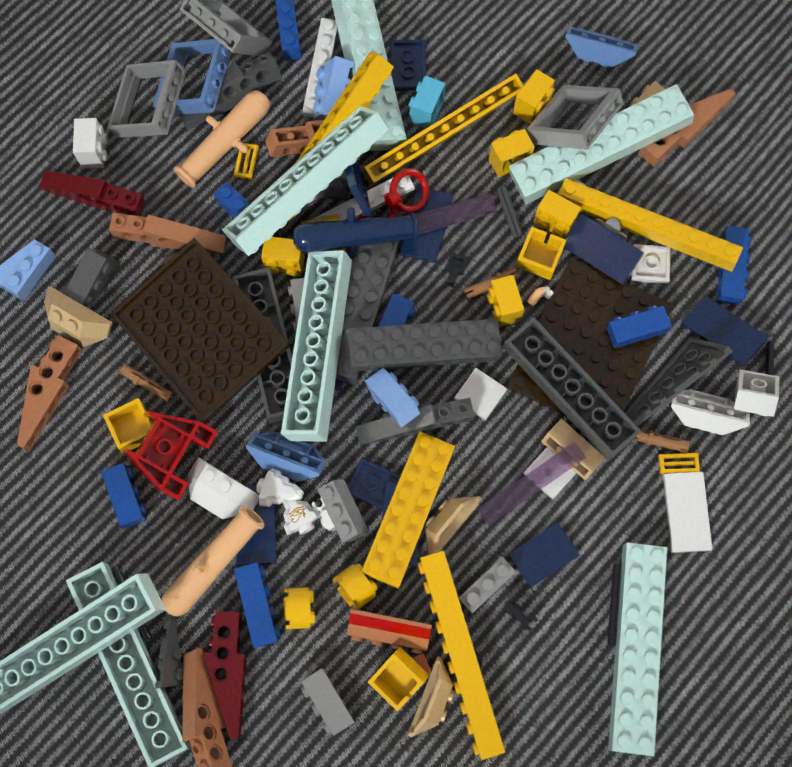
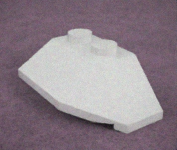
M689 389L683 390L671 400L672 409L685 426L725 435L748 427L750 424V412L735 410L734 402L727 398Z
M199 457L188 473L190 499L221 519L236 517L240 513L239 509L241 506L254 510L259 502V494Z

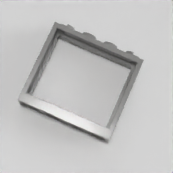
M184 0L179 9L232 53L260 56L266 54L272 44L270 39L221 0Z
M176 60L126 65L107 129L119 138L168 135L187 70ZM165 77L152 122L127 124L140 79Z
M563 85L526 129L529 138L535 145L588 150L624 104L620 89ZM569 102L600 104L580 130L548 128Z

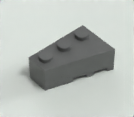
M87 248L64 294L83 306L90 308L121 261L104 251Z

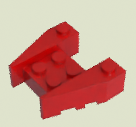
M150 411L145 412L144 415L154 420L136 453L129 449H123V453L158 491L174 500L180 501L189 483L172 474L190 441L204 449H209L218 431L199 421Z

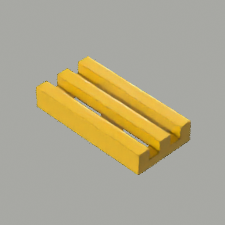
M243 143L248 148V152L246 153L243 171L239 173L244 154L239 150L234 178L238 179L239 177L243 180L246 178L252 181L259 145ZM254 149L249 174H247L251 150Z
M698 453L658 455L660 475L700 472ZM694 458V461L664 462V459ZM695 466V468L665 469V467Z

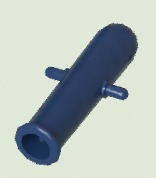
M350 207L347 210V219L309 222L298 225L293 232V242L297 250L305 253L347 248L348 256L352 259L355 257V248L357 246L409 239L416 242L419 235L418 220L413 212L408 216L356 219L355 209Z

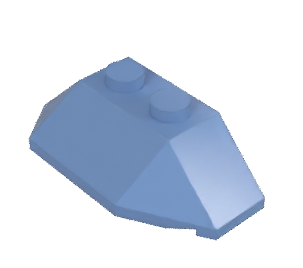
M570 26L565 36L578 58L585 62L599 63L603 67H614L634 57L638 48V44Z
M254 432L246 445L247 450L261 468L268 471L272 468L282 472V476L297 482L319 476L326 464V459L322 457L315 446L303 441H290L279 432L261 434Z

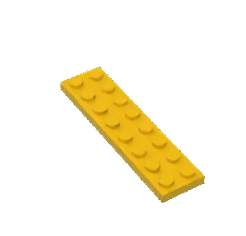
M419 431L361 571L363 574L393 587H400L454 451V445Z

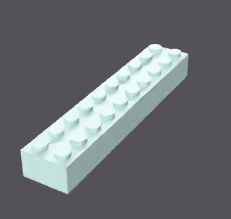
M331 0L344 59L355 62L354 68L349 70V79L353 78L370 51L378 53L388 61L374 1ZM390 75L382 84L380 92L371 100L369 109L379 114L389 130L384 133L385 135L380 140L375 141L368 151L392 150L407 140L392 76Z
M676 84L616 113L588 150L549 146L510 165L509 172L525 204H528L545 196L548 190L553 192L561 188L565 178L576 181L691 125L694 113Z
M360 105L226 225L222 231L245 254L249 256L255 253L259 246L265 241L270 240L273 234L279 228L284 227L292 216L300 213L302 207L312 202L315 196L321 190L326 189L333 179L342 175L344 169L354 164L362 153L367 152L375 141L380 140L385 135L384 133L389 130L376 111Z
M344 250L308 253L281 434L290 441L327 442L352 260Z
M625 543L622 548L608 750L654 756L667 547Z
M101 562L66 580L78 610H81L118 586L109 564ZM138 628L100 651L98 655L148 767H156L190 749V742L182 741V725L165 688L155 689V682L160 681V677Z
M148 573L132 576L1 660L0 714L165 611L166 608Z

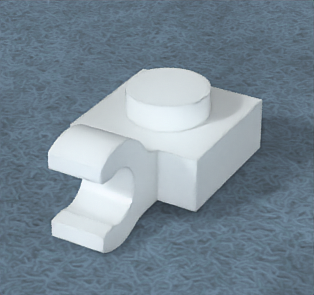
M323 501L321 507L318 506L317 502H312L313 509L320 511L322 517L320 520L323 527L328 529V531H335L336 528Z

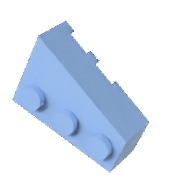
M335 56L318 68L316 73L318 78L317 86L315 88L316 100L313 106L314 119L325 120L345 90L346 85L351 81V79H348L349 70L354 68L355 62Z
M34 239L0 265V287L24 301L55 259V254L50 248Z
M383 367L365 380V383L374 401L377 404L380 403L383 406L382 409L385 412L387 411L390 417L402 428L420 414L417 408L419 403L413 395L411 397L408 395V391L402 383L400 385L397 383L398 380L392 372L388 373Z

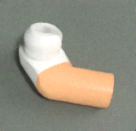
M548 286L537 288L527 299V302L534 307L540 298L546 297L550 299L554 291Z

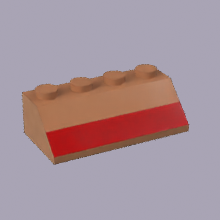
M351 609L347 635L351 636L352 641L363 642V639L371 640L372 645L383 646V643L391 644L390 648L397 650L399 647L402 649L407 647L411 648L410 652L422 654L423 651L428 649L432 625Z

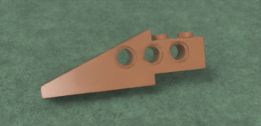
M728 89L690 104L689 106L694 113L691 125L641 148L638 154L655 167L678 144L685 148L732 102L736 93L732 89Z
M324 120L309 121L305 126L271 129L265 141L270 157L302 154Z
M112 213L109 231L115 239L150 243L156 247L181 250L195 238L209 254L224 256L227 244V236L152 215L141 217Z
M60 335L51 342L50 349L41 358L39 367L33 364L30 367L17 445L28 452L32 449L68 390L69 385L65 382V379L83 351L77 344ZM63 355L60 361H56L57 356ZM49 371H53L52 375L46 378V374ZM42 387V392L36 394V390Z
M198 648L183 655L182 741H190L197 767H232L221 729L225 728L226 725L205 661L203 649Z

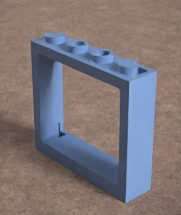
M216 39L172 43L167 61L176 60L183 67L189 55L213 53L201 97L178 100L174 115L214 112L231 55V51ZM161 77V81L153 103V107L155 109L165 77Z

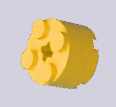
M359 563L357 565H350L333 578L334 584L338 582L340 585L337 590L350 607L354 605L355 610H359L376 597V590H378L376 584L371 579L368 581L361 572L363 567Z
M308 587L285 588L284 593H288V597L284 598L285 621H289V625H286L285 629L310 628L311 624H315L314 611H310V604L314 603L313 591H309Z

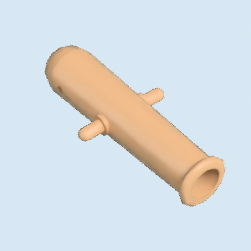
M257 90L249 92L221 122L216 121L212 116H207L206 121L213 126V131L179 167L175 166L174 171L177 176L189 187L195 188L196 182L232 147H237L242 153H247L248 148L241 142V139L268 113L270 102L266 95Z
M241 506L239 509L240 513L166 589L161 600L167 613L175 617L187 613L256 531L264 528L265 524L256 512L249 507Z

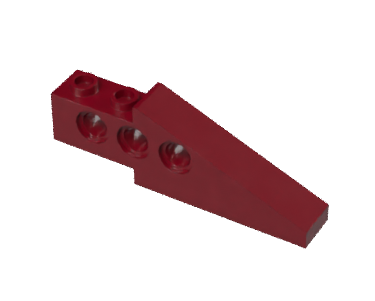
M45 171L38 186L40 190L105 211L109 209L126 215L141 216L146 206V201L142 194L109 184L104 179Z
M215 611V616L211 618V628H214V632L209 640V648L212 649V652H204V657L229 738L241 739L247 655L239 654L242 613ZM224 627H228L230 630L227 638H222L220 634ZM222 648H227L228 656L225 659L219 657V651ZM221 668H224L227 672L226 678L223 680L217 677V672Z

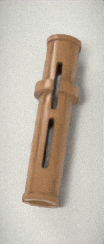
M513 267L505 272L495 273V276L464 288L463 291L466 294L467 300L488 291L491 280L510 276L511 274L514 275L515 279H518L519 274L518 272L515 273L517 269Z
M124 364L120 370V374L132 380L136 386H142L167 403L172 400L175 392L147 377L143 371L139 372L128 364Z
M641 430L642 432L634 439L649 446L652 444L684 453L688 452L690 445L688 440L654 433L652 430Z

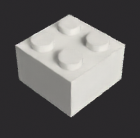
M97 118L74 119L73 154L82 168H104V161H107L105 144H108V137L103 131V126L99 124Z
M740 370L735 387L734 409L756 413L761 416L774 417L779 399V376Z

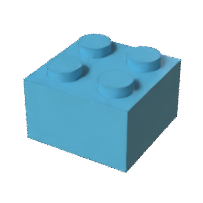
M425 76L422 82L419 81L416 88L417 94L415 97L412 96L409 107H411L409 112L411 124L425 129L434 124L445 98V83Z

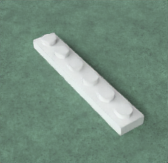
M321 18L302 110L303 116L314 117L313 106L316 100L315 88L318 79L316 73L318 68L333 57L338 32L335 19Z
M409 176L402 178L397 186V192L400 196L415 189ZM392 179L367 191L371 211L386 204L384 195L389 193ZM352 198L315 218L321 221V217L338 214L340 220L347 219V210L350 207L355 209L356 219L364 214L356 199Z

